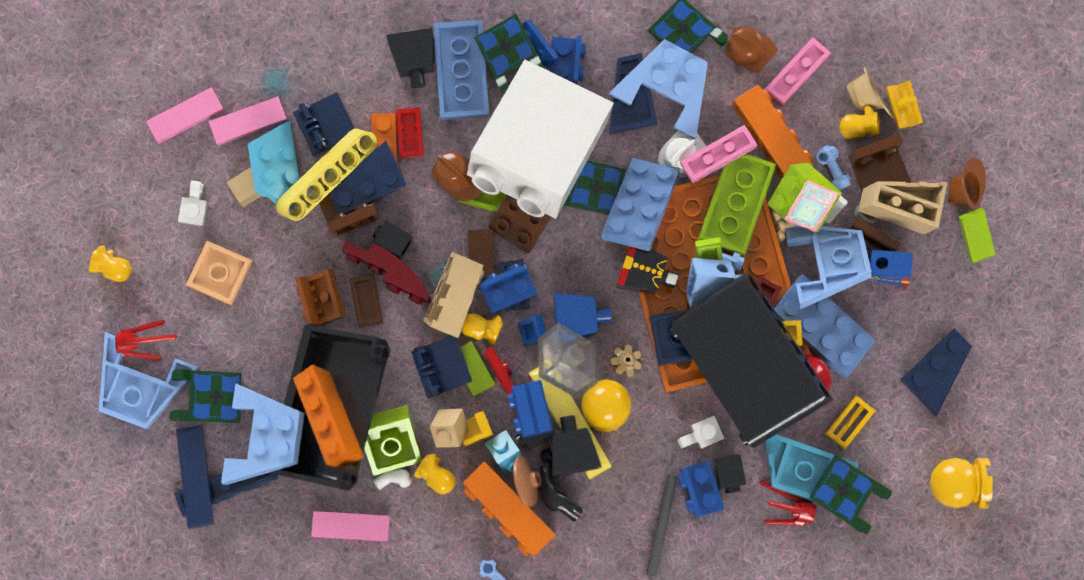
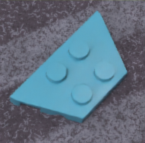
M289 121L248 143L254 190L261 196L270 198L275 204L299 180L291 122ZM294 203L289 206L292 210L294 209Z
M775 435L765 441L771 487L814 502L809 497L835 455L780 435ZM844 459L855 468L858 467V463Z

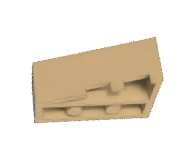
M877 181L863 188L859 212L921 234H926L939 228L948 182L906 183Z
M451 252L423 321L432 328L459 338L468 309L474 298L476 286L481 282L484 275L483 265Z

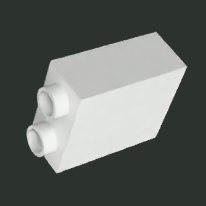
M524 59L471 151L467 175L472 177L473 184L479 190L487 194L496 195L501 191L517 199L518 206L529 215L543 217L544 214H547L556 219L603 133L614 103Z

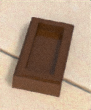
M857 218L850 227L853 230H861L864 240L882 251L896 252L901 244L860 218Z
M493 229L468 230L469 259L483 265V278L494 273Z
M374 274L350 278L358 327L383 323Z

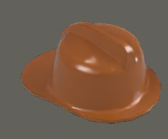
M743 26L733 29L724 52L733 62L749 71L760 73L777 53L778 49L775 43L753 28Z
M448 152L438 155L437 162L432 169L433 179L448 194L459 201H470L482 193L473 184L472 177L467 175L470 160L459 152Z
M969 159L964 171L950 179L947 199L950 205L970 207L972 210L979 209L980 201L986 188V172L979 159Z

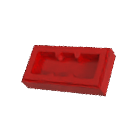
M420 108L397 109L399 158L424 157Z
M493 347L485 350L484 356L506 395L512 393L511 387L514 384L509 377L513 374L506 361L501 363Z

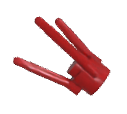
M164 320L131 329H122L121 333H115L116 353H123V357H137L160 361L162 359L161 356L135 352L133 350L138 349V343L175 340L177 335L137 338V334H134L163 325L165 323Z
M760 480V485L798 502L791 506L769 501V506L791 511V517L795 519L765 520V525H797L803 527L804 523H813L816 514L815 504L808 503L809 500L771 487V483Z

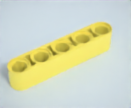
M353 129L346 134L278 199L276 204L278 214L293 221H299L304 218L374 151L377 145L375 135L361 129ZM363 136V137H364V141H363V144L360 146V145H359V141H360L361 137ZM346 153V160L342 162V156ZM329 169V176L325 179L324 174ZM311 186L312 191L310 195L307 196V189ZM294 203V209L289 213V206Z
M549 360L528 372L532 381H542L548 410L560 428L561 417L575 415L577 429H589L602 468L585 471L588 479L590 480L611 468L606 455L552 362Z

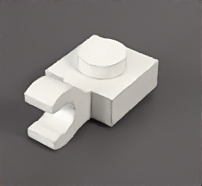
M191 180L190 198L182 197L178 217L179 223L204 226L208 202L201 200L204 188L202 182Z
M715 416L691 425L693 433L683 436L677 441L681 449L694 443H698L699 448L702 449L723 440L724 436Z

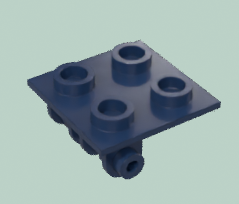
M337 92L310 105L307 102L301 103L298 106L299 110L293 112L313 156L334 147L346 134L354 129Z
M451 335L424 347L423 345L418 346L411 352L427 399L472 382L457 337Z

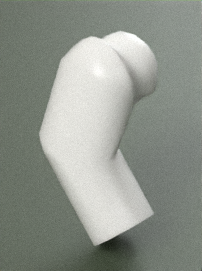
M398 468L380 474L373 479V482L379 490L391 482L399 483L402 488H406L411 484L412 478L407 470Z

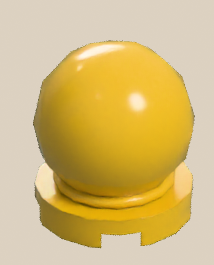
M608 379L596 381L589 386L581 402V413L590 427L601 432H611L625 424L632 409V400L627 389L617 381Z
M958 458L941 461L933 469L930 477L931 493L944 506L961 508L974 502L977 509H988L989 506L986 501L992 500L993 478L992 476H987L986 467L991 466L989 459L975 458L973 465L967 460Z

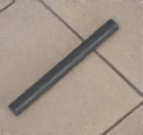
M668 475L646 575L657 576L678 479L676 476Z

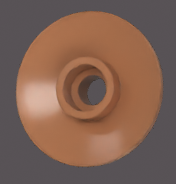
M520 456L514 461V482L521 501L527 507H531L537 502L538 486H541V476L538 471H534L527 458Z

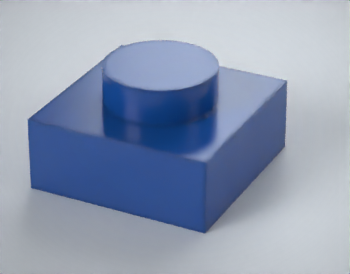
M534 315L518 322L524 346H530L548 339L542 315Z

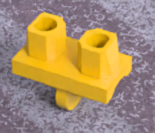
M911 81L885 88L898 130L923 123Z

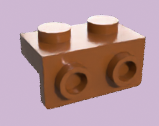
M327 269L309 277L296 278L297 294L301 298L304 309L303 316L308 325L322 326L346 317L333 269Z

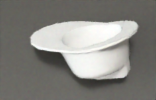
M677 131L660 150L659 164L679 169V177H686L687 174L682 168L680 161L705 148L706 145L698 133L696 139H692Z

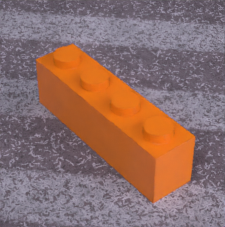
M758 84L734 99L731 106L767 160L776 164L775 171L782 180L790 165L809 163L813 166L811 163L813 159L806 149L803 150L799 145V138L795 131L789 130L784 123L786 120L783 113L779 109L776 110L772 105V98L766 89L762 90Z
M311 365L295 376L293 380L326 465L339 469L345 464L352 465L364 456L330 371Z
M485 461L463 482V485L466 487L463 492L472 501L477 498L484 505L481 508L483 513L490 520L495 517L501 523L498 528L508 538L513 535L519 543L516 547L526 557L529 554L534 557L555 536L550 528L521 501L518 495Z

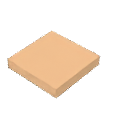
M206 241L186 286L232 306L253 261Z

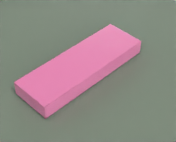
M812 38L765 89L776 102L783 106L830 56L831 52L816 39Z
M211 87L146 122L157 143L160 144L220 113L224 109Z
M275 97L211 120L209 124L215 141L219 146L285 122L287 118L279 97Z
M743 125L680 161V164L692 184L754 150L757 148V144L746 126Z
M313 511L311 537L388 542L390 516Z

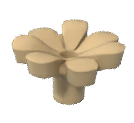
M772 210L773 216L771 217L775 225L778 241L781 242L785 239L786 229L795 227V224L784 220L779 213Z
M625 345L624 350L619 347L614 349L613 353L616 357L610 358V365L617 366L615 373L622 375L625 372L627 377L634 376L633 369L640 370L642 364L637 361L642 357L641 352H632L631 345Z

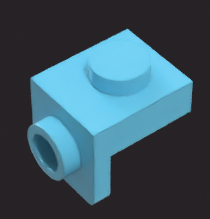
M505 430L487 441L485 445L503 474L507 476L513 473L514 461L517 457L522 456V454Z

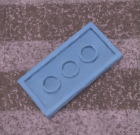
M482 20L433 23L440 120L489 117L485 58L474 37L483 33Z
M632 158L602 230V239L650 251L678 180L679 169Z
M802 274L776 303L774 310L782 321L801 320L802 341L842 378H846L876 340L829 297L800 310L796 284L811 282Z

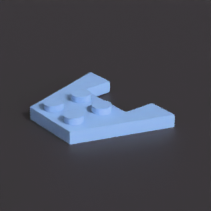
M664 39L609 95L631 105L641 84L684 106L673 128L692 139H696L708 62Z
M796 224L795 227L786 229L785 236L788 247L813 244L820 278L819 281L796 284L800 310L871 278L870 263L861 230L822 226L819 232L815 233Z
M105 332L99 411L148 430L189 382L173 381L171 378L172 371L175 369L198 371L200 368L175 359L166 381H162L122 366L121 363L124 357L123 353H116L115 336Z
M235 384L232 408L236 410L254 411L247 460L225 458L221 484L228 485L298 464L304 413Z

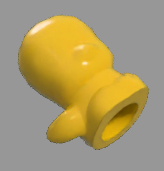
M865 105L864 115L849 114L844 116L840 121L841 134L847 139L865 137L866 134L871 138L880 135L879 112H874L871 106Z
M105 245L99 246L91 256L89 272H101L105 278L115 282L126 281L132 273L130 262L120 257H112L113 250L106 251Z
M469 313L466 315L461 331L468 337L475 338L476 340L484 338L488 340L489 344L495 345L503 322L499 315L487 320L479 314Z
M436 454L426 455L414 476L419 479H425L427 486L438 494L445 495L450 493L456 484L455 476L449 470L438 465L441 459L436 458Z

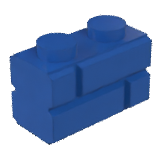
M538 380L512 386V393L507 395L510 408H516L518 418L513 419L516 434L521 433L522 438H528L552 432L553 429L542 381Z

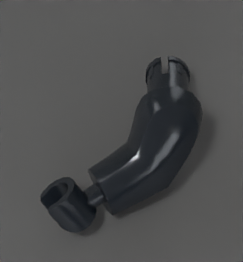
M548 447L540 454L541 460L545 463V466H540L539 472L541 476V486H538L540 496L551 512L559 511L574 522L580 517L576 512L582 514V508L566 498L565 491L559 485V476L553 477L551 447Z

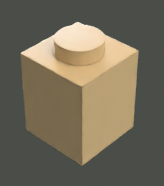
M251 167L226 182L242 207L261 197L254 190Z
M463 408L440 409L430 425L436 448L460 447L469 430Z

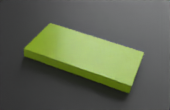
M745 154L724 166L697 241L720 237L722 250L733 254L735 252L745 257L776 164Z

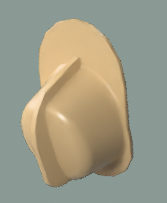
M864 66L865 73L847 85L852 102L862 111H864L865 105L871 106L873 110L884 108L894 118L889 107L876 90L872 78Z

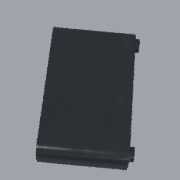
M749 270L671 320L672 326H670V331L677 340L680 339L740 431V439L746 446L757 447L833 400Z
M310 325L304 326L284 405L304 413L298 464L269 473L346 491L356 485L362 458L352 465L345 464L340 469L326 465L293 378L311 365L330 371L361 451L364 453L387 359L390 356V347L386 340L376 336Z

